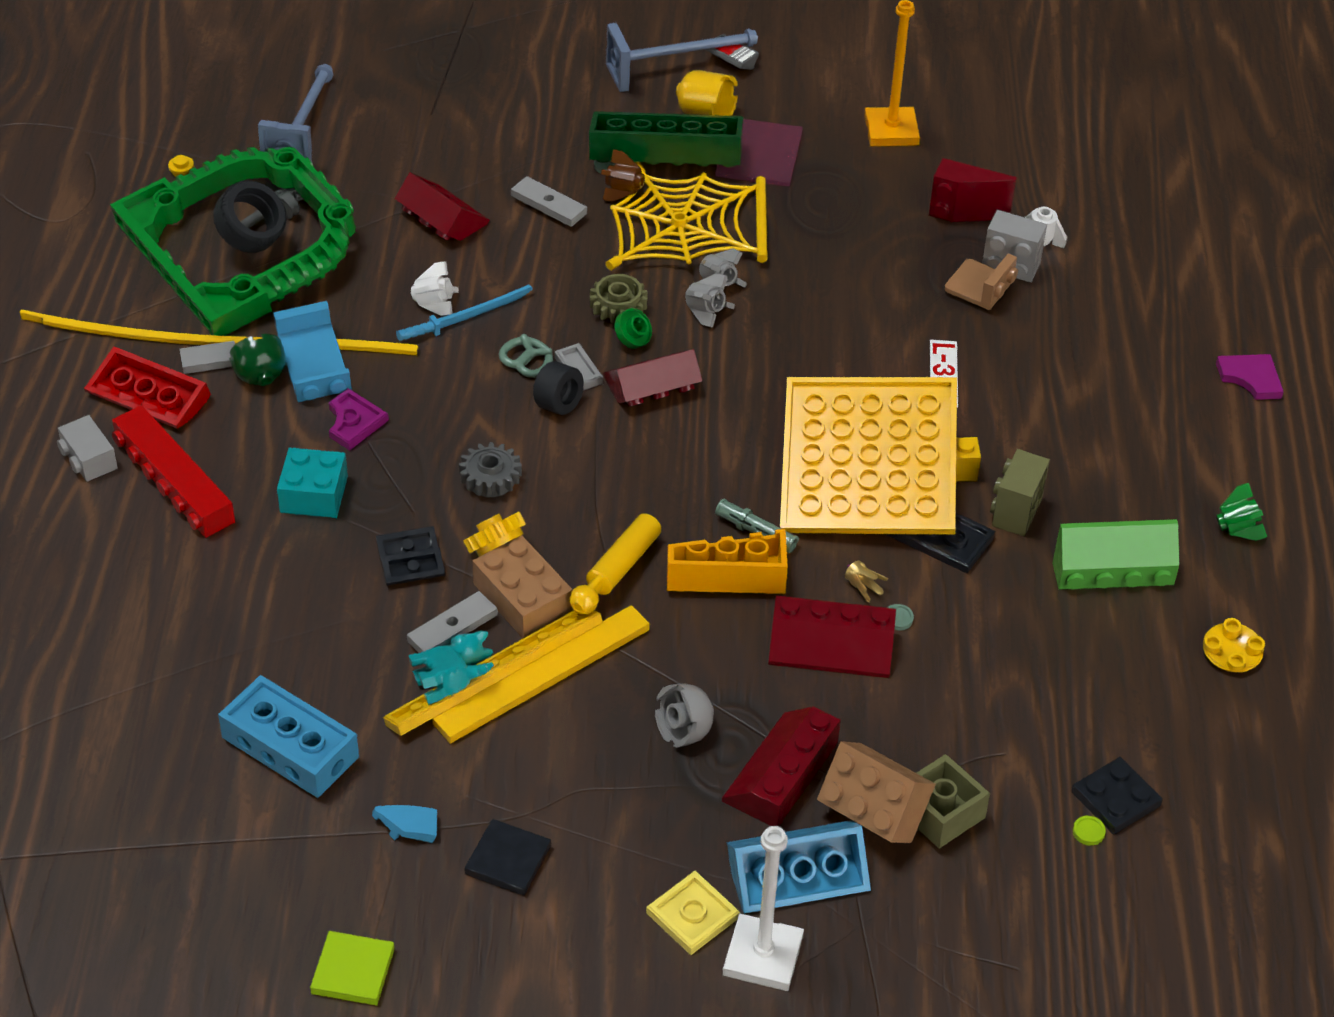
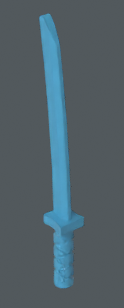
M529 284L490 301L438 319L435 315L429 316V322L396 331L397 339L403 341L404 339L406 340L429 332L438 336L440 335V328L467 320L518 300L533 288Z

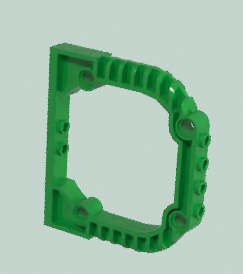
M247 147V151L244 152L234 149L227 156L217 155L216 160L211 163L209 161L203 162V167L199 169L195 167L189 169V174L185 176L182 174L175 177L176 180L171 183L164 177L110 204L116 224L211 335L226 336L271 312L270 303L275 300L278 302L284 300L285 295L297 293L298 288L310 286L312 281L317 278L319 280L325 278V274L329 271L333 272L340 260H343L346 256V250L350 241L349 237L356 231L353 206L347 198L343 199L340 196L335 185H330L321 171L317 172L308 157L304 158L295 148L284 147L276 150L267 147V152L258 151L255 147ZM268 178L277 187L284 189L294 188L318 214L322 235L317 242L303 252L256 276L239 274L234 276L229 283L202 282L193 286L186 278L183 268L179 264L175 265L170 253L167 250L163 251L157 244L166 225L179 222L184 216L183 210L246 179Z

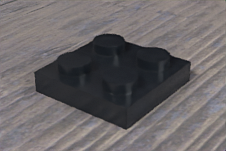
M1121 757L1073 784L1071 791L1096 818L1103 822L1113 835L1159 808L1163 800Z

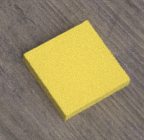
M693 871L646 907V913L690 955L694 954L737 921L740 913L737 908L696 871Z

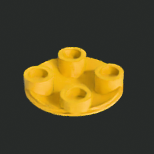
M1228 618L1224 623L1215 625L1204 636L1203 650L1206 657L1215 666L1225 671H1249L1255 668L1263 658L1264 639L1258 636L1252 629L1242 625L1235 618Z

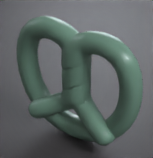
M522 334L520 337L509 340L501 347L499 359L504 365L516 368L523 376L536 378L541 368L553 361V350L542 341ZM524 345L526 350L516 360L507 357V353L512 348ZM535 356H545L544 363L538 369L531 370L525 367Z

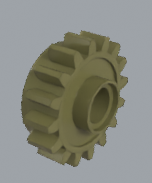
M608 275L599 282H595L594 288L590 289V308H593L594 315L601 314V320L610 318V322L614 323L616 317L627 309L634 308L641 312L647 310L648 291L644 290L643 283L640 284L636 278L629 275Z

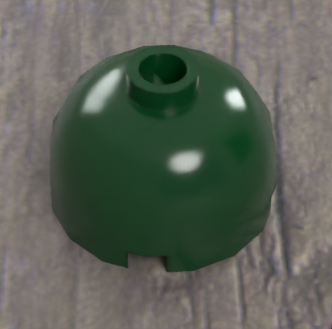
M261 334L263 339L253 340L252 336L247 337L236 343L229 352L232 368L236 376L247 384L269 385L283 372L286 357L281 339L272 334Z

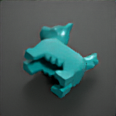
M481 630L475 633L458 634L451 639V645L437 646L422 653L408 655L412 667L421 664L426 665L413 671L418 686L423 685L424 689L433 686L437 687V689L424 694L428 705L464 690L471 679L486 674L494 666L492 662L475 665L493 654L492 649L482 646V642L489 635L487 631Z

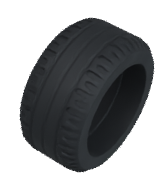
M246 180L231 185L218 199L214 208L213 219L217 232H219V235L222 236V239L228 245L245 253H258L268 249L282 235L287 222V213L281 198L278 197L275 191L260 182ZM234 202L248 203L258 209L265 219L266 231L257 232L245 227L235 214Z

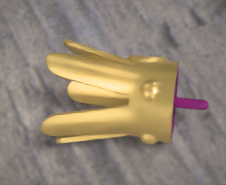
M859 560L851 565H847L848 569L846 570L845 578L854 587L858 588L867 602H870V597L866 593L867 588L865 586L878 595L884 593L883 589L874 580L879 578L887 581V577L868 569Z

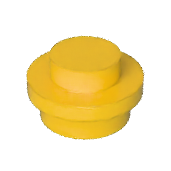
M178 155L169 161L168 167L173 176L176 177L179 174L185 176L189 174V169L194 167V161L188 156Z

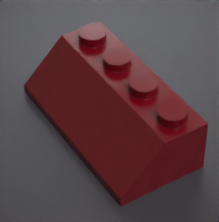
M776 596L768 665L889 678L896 609Z
M814 706L784 712L722 797V802L770 826L779 827L837 745L841 719Z

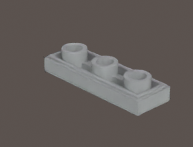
M528 176L511 188L512 197L571 227L587 214V206Z
M478 591L408 633L407 642L419 653L437 646H448L451 644L453 637L458 634L469 633L497 616L498 609Z

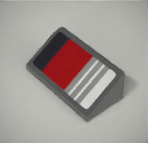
M721 34L718 37H725L727 35ZM744 44L705 49L740 69H753L759 56L757 51Z

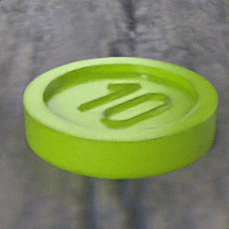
M1082 816L1075 821L1073 835L1080 843L1093 846L1101 843L1104 839L1106 828L1098 818Z

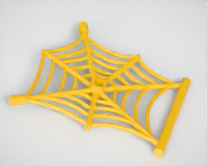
M635 162L641 168L642 174L645 175V183L648 189L636 201L625 207L621 206L631 200L635 194L629 195L618 204L610 206L618 229L619 256L616 255L606 261V267L609 270L620 266L622 261L640 258H670L686 261L690 265L694 258L732 248L738 251L757 254V261L760 263L767 261L766 179L763 176H758L756 184L752 186L721 183L707 177L705 172L700 176L690 179L668 180L645 174L646 171L641 163ZM651 180L666 184H687L695 181L697 183L684 188H666L654 185ZM704 180H706L707 182L728 189H738L742 191L736 194L727 193L709 188L702 184ZM701 188L727 198L723 200L710 198L698 192ZM658 190L665 191V192H674V193H676V192H686V191H689V190H693V191H692V193H689V194L670 195V194L659 193ZM755 190L757 248L750 246L745 240L738 224L739 208L745 197ZM652 191L654 195L649 200L633 210L630 209L644 200ZM698 197L715 204L709 206L694 200ZM656 198L660 202L658 205H656L654 208L650 210H647L645 212L640 211L643 208L647 207L650 203H652ZM664 198L689 199L686 202L673 203L666 202ZM738 198L740 199L734 210L733 221L735 230L742 243L733 239L724 223L725 210L728 204ZM694 205L704 209L696 212L691 209V206ZM662 206L666 210L663 214H660L658 216L651 214L657 211ZM722 207L720 224L726 237L717 234L712 227L711 216L714 210ZM617 212L625 213L631 237L630 250L624 254L623 232ZM707 213V225L710 231L704 230L701 225V216ZM630 215L640 218L645 233V241L634 247L635 235ZM645 219L653 220L656 226V235L649 238ZM696 219V224L698 227L687 223ZM658 222L670 224L671 226L660 232ZM701 234V235H699V236H694V237H691V238L686 239V236ZM664 236H677L680 237L681 241L660 238ZM708 238H713V239H715V240H709V241H705V242H700V243L691 245V246H689V247H688V245H687V243H690V242H693V241H696V240H700V239H708ZM652 243H670V244L682 245V248H680V247H674V246H655V245H654V246H649V245L652 244ZM711 244L733 245L711 248L692 255L689 253L693 249ZM649 250H671L683 252L684 256L658 253L634 254Z

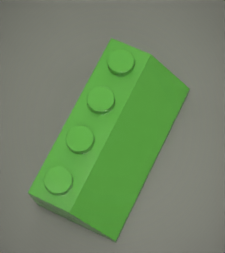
M1177 519L1060 524L1052 562L1058 589L1174 585L1179 569Z

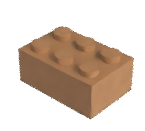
M522 535L472 561L474 585L497 607L498 612L522 639L573 611L570 605V596L573 589Z
M840 741L817 800L890 842L912 843L936 784L862 743Z

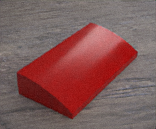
M115 346L84 388L85 392L130 410L142 405L155 420L177 429L191 420L211 396L205 382Z

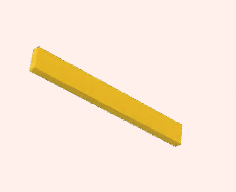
M630 605L594 628L432 718L433 725L451 744L649 631L650 623Z
M573 610L478 663L492 662L494 666L486 674L471 679L464 690L429 705L423 694L385 715L383 719L386 726L400 736L404 735L603 622L601 614L595 610L590 614H580Z

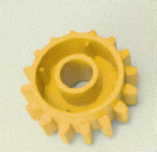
M520 511L505 519H502L499 513L476 525L479 532L466 538L463 542L469 554L476 551L478 557L523 535L524 533L520 527L526 525Z

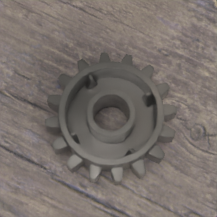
M490 442L489 446L485 448L482 444H478V450L469 448L468 455L461 456L462 463H459L461 483L466 484L467 490L473 491L478 496H502L508 491H512L514 484L520 483V476H522L520 456H514L513 448L506 451L505 444L499 445L498 448L494 447L493 442Z

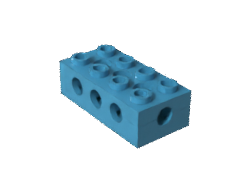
M262 675L255 679L218 714L223 739L317 798L359 758L357 733Z

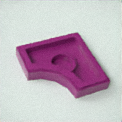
M1270 354L1217 356L1216 365L1222 382L1234 383L1244 387L1252 394L1255 400L1282 399L1284 391Z
M349 388L329 402V410L336 416L335 424L329 430V438L349 451L389 421L388 413Z

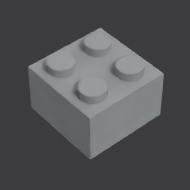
M997 210L987 230L982 264L995 269L1009 253L1017 257L1016 268L1018 269V274L1016 278L1032 282L1041 263L1047 224Z

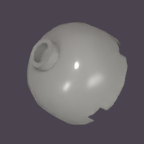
M686 683L668 685L661 689L657 696V700H661L660 709L655 710V718L663 739L666 742L672 740L675 744L674 747L687 746L701 741L710 731L714 715V708L707 694L701 688Z

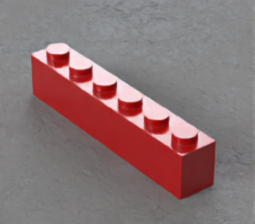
M142 405L112 419L114 427L112 437L118 447L123 446L130 460L134 464L138 463L141 466L145 477L148 480L152 479L156 483L159 492L171 499L175 510L178 513L182 512L187 517V521L193 530L198 529L207 538L235 523L233 503Z

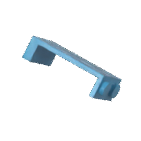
M327 301L273 312L276 332L284 348L286 365L298 402L340 394L348 388L352 390L350 372L348 368H345L331 324Z

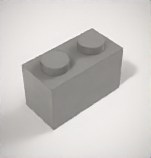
M90 415L58 427L60 440H57V445L63 456L68 455L73 471L76 474L80 472L86 482L118 469L114 448Z

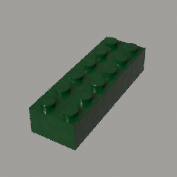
M594 111L589 130V160H596L600 163L611 161L613 150L625 152L634 162H646L652 165L659 164L660 162L673 165L692 163L698 166L721 164L724 167H733L741 164L743 116Z

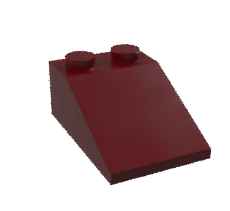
M943 158L933 178L929 216L951 222L990 221L997 210L1011 214L1017 177Z

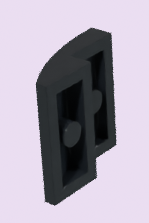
M434 526L376 536L377 548L387 586L445 576Z

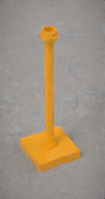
M909 0L899 1L895 10L899 16L889 107L865 108L864 116L866 127L868 128L870 146H917L920 142L914 107H899L909 17L915 13L914 4Z

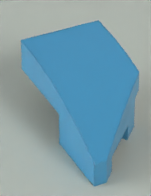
M408 805L376 806L372 811L374 819H381L391 830L389 835L394 840L401 835L402 837L433 843L437 836V809Z

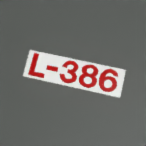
M930 340V377H957L958 407L957 341Z

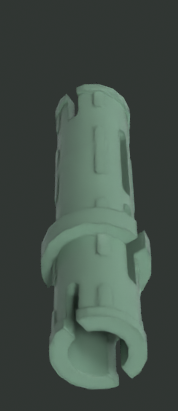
M725 498L718 503L715 510L717 516H721L736 524V528L741 531L747 530L751 533L762 532V535L766 536L773 535L775 530L781 529L754 515L753 510L749 508L743 509L727 501ZM786 531L787 552L790 553L795 549L799 537Z

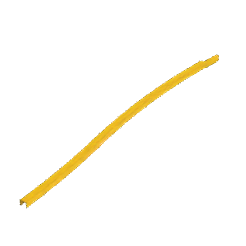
M22 309L20 311L21 319L38 323L43 322V325L129 339L175 344L208 345L227 341H234L236 344L247 338L135 329L73 320ZM253 337V340L263 339V338H262V337ZM336 339L340 350L417 356L418 345Z

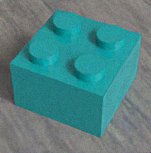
M288 448L277 486L280 513L337 518L348 478L346 453Z

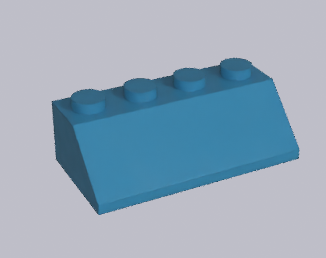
M850 820L785 832L788 841L786 848L780 852L775 908L871 890L861 825ZM761 836L727 842L731 875L742 912L761 911L766 850L761 845Z

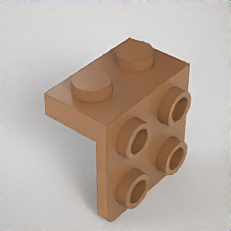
M1008 253L995 269L975 260L966 259L945 284V291L990 310L998 299L1003 296L1010 284L1015 281L1018 274V269L1016 268L1017 257Z

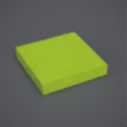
M329 931L310 986L311 994L377 1006L395 949L394 942Z

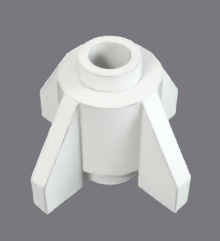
M1040 207L1025 217L1047 224L1044 246L1048 245L1051 240H1053L1052 245L1062 248L1066 246L1067 236L1054 210L1049 207Z
M445 261L434 263L415 280L414 286L411 287L413 300L417 301L419 306L440 316L453 314L452 303L447 301V299H451L453 293H459L458 287L452 286L448 277H442L448 275L447 262Z

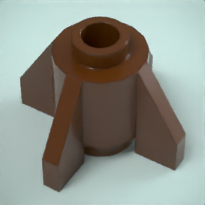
M613 150L611 163H615V165H609L607 170L602 169L601 174L605 176L606 185L611 186V188L605 187L603 200L616 202L637 193L639 189L643 188L645 182V175L642 174L641 168L625 152Z

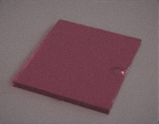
M743 119L741 164L733 167H724L718 164L715 176L756 182L758 176H763L767 184L790 187L803 127Z

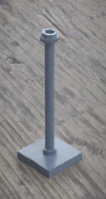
M617 23L607 24L606 65L619 92L629 91L631 60L744 43L748 47H752L753 44H757L758 37L756 30L749 28L745 29L744 34L630 51Z
M322 64L316 68V79L292 124L260 120L258 124L260 151L267 152V147L276 150L292 147L304 158L308 157L312 162L310 126L303 124L323 85L333 78L331 66Z

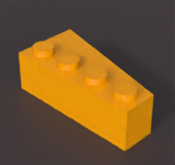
M777 529L775 534L763 536L762 532L750 533L749 538L734 540L732 536L721 537L715 543L697 540L668 544L667 591L785 594L788 569L786 530Z

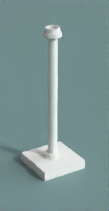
M771 826L761 836V845L766 850L760 918L739 913L723 967V976L788 991L803 939L804 929L782 923H773L780 852L786 848L788 839L782 828Z

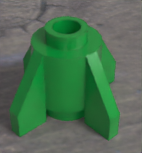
M1248 482L1236 486L1219 507L1220 514L1216 515V519L1221 531L1227 530L1229 535L1257 541L1266 538L1267 534L1263 523L1256 525V522L1262 520L1263 512L1258 508L1255 499L1247 500V498L1253 497Z

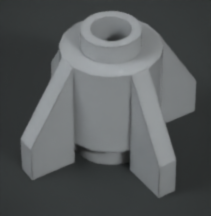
M732 248L720 253L707 255L700 264V275L704 279L715 273L728 276L725 286L736 283L745 288L747 283L737 278V269L734 264L737 265L743 253Z
M715 273L691 284L685 294L686 303L702 325L713 327L716 319V314L713 313L721 311L723 307L734 309L735 304L727 302L724 292L719 289H724L728 276Z

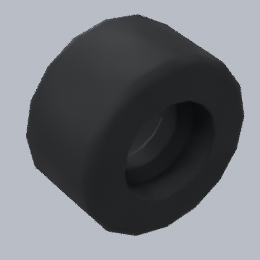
M557 361L547 363L541 368L534 382L533 396L535 403L540 408L560 415L570 413L579 403L583 393L584 380L582 373L575 367Z

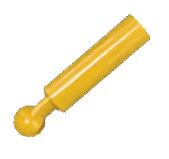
M649 514L638 515L586 575L588 585H580L573 589L570 596V605L576 613L590 614L593 612L599 602L598 594H609L658 538L662 528L655 517Z

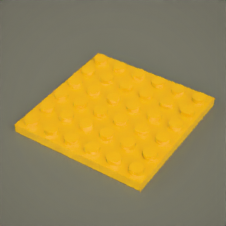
M787 377L780 528L785 529L789 533L955 535L957 377Z

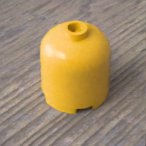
M702 70L691 71L677 85L676 96L679 107L683 113L690 115L732 116L738 96L733 95L734 86L738 85L735 77Z

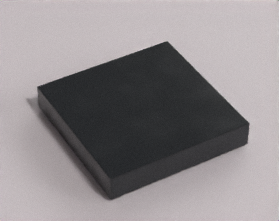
M492 819L464 868L465 875L525 896L551 847V839Z

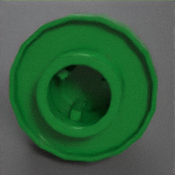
M634 308L627 309L621 312L615 320L616 335L626 347L636 349L650 341L652 326L647 316L640 310Z

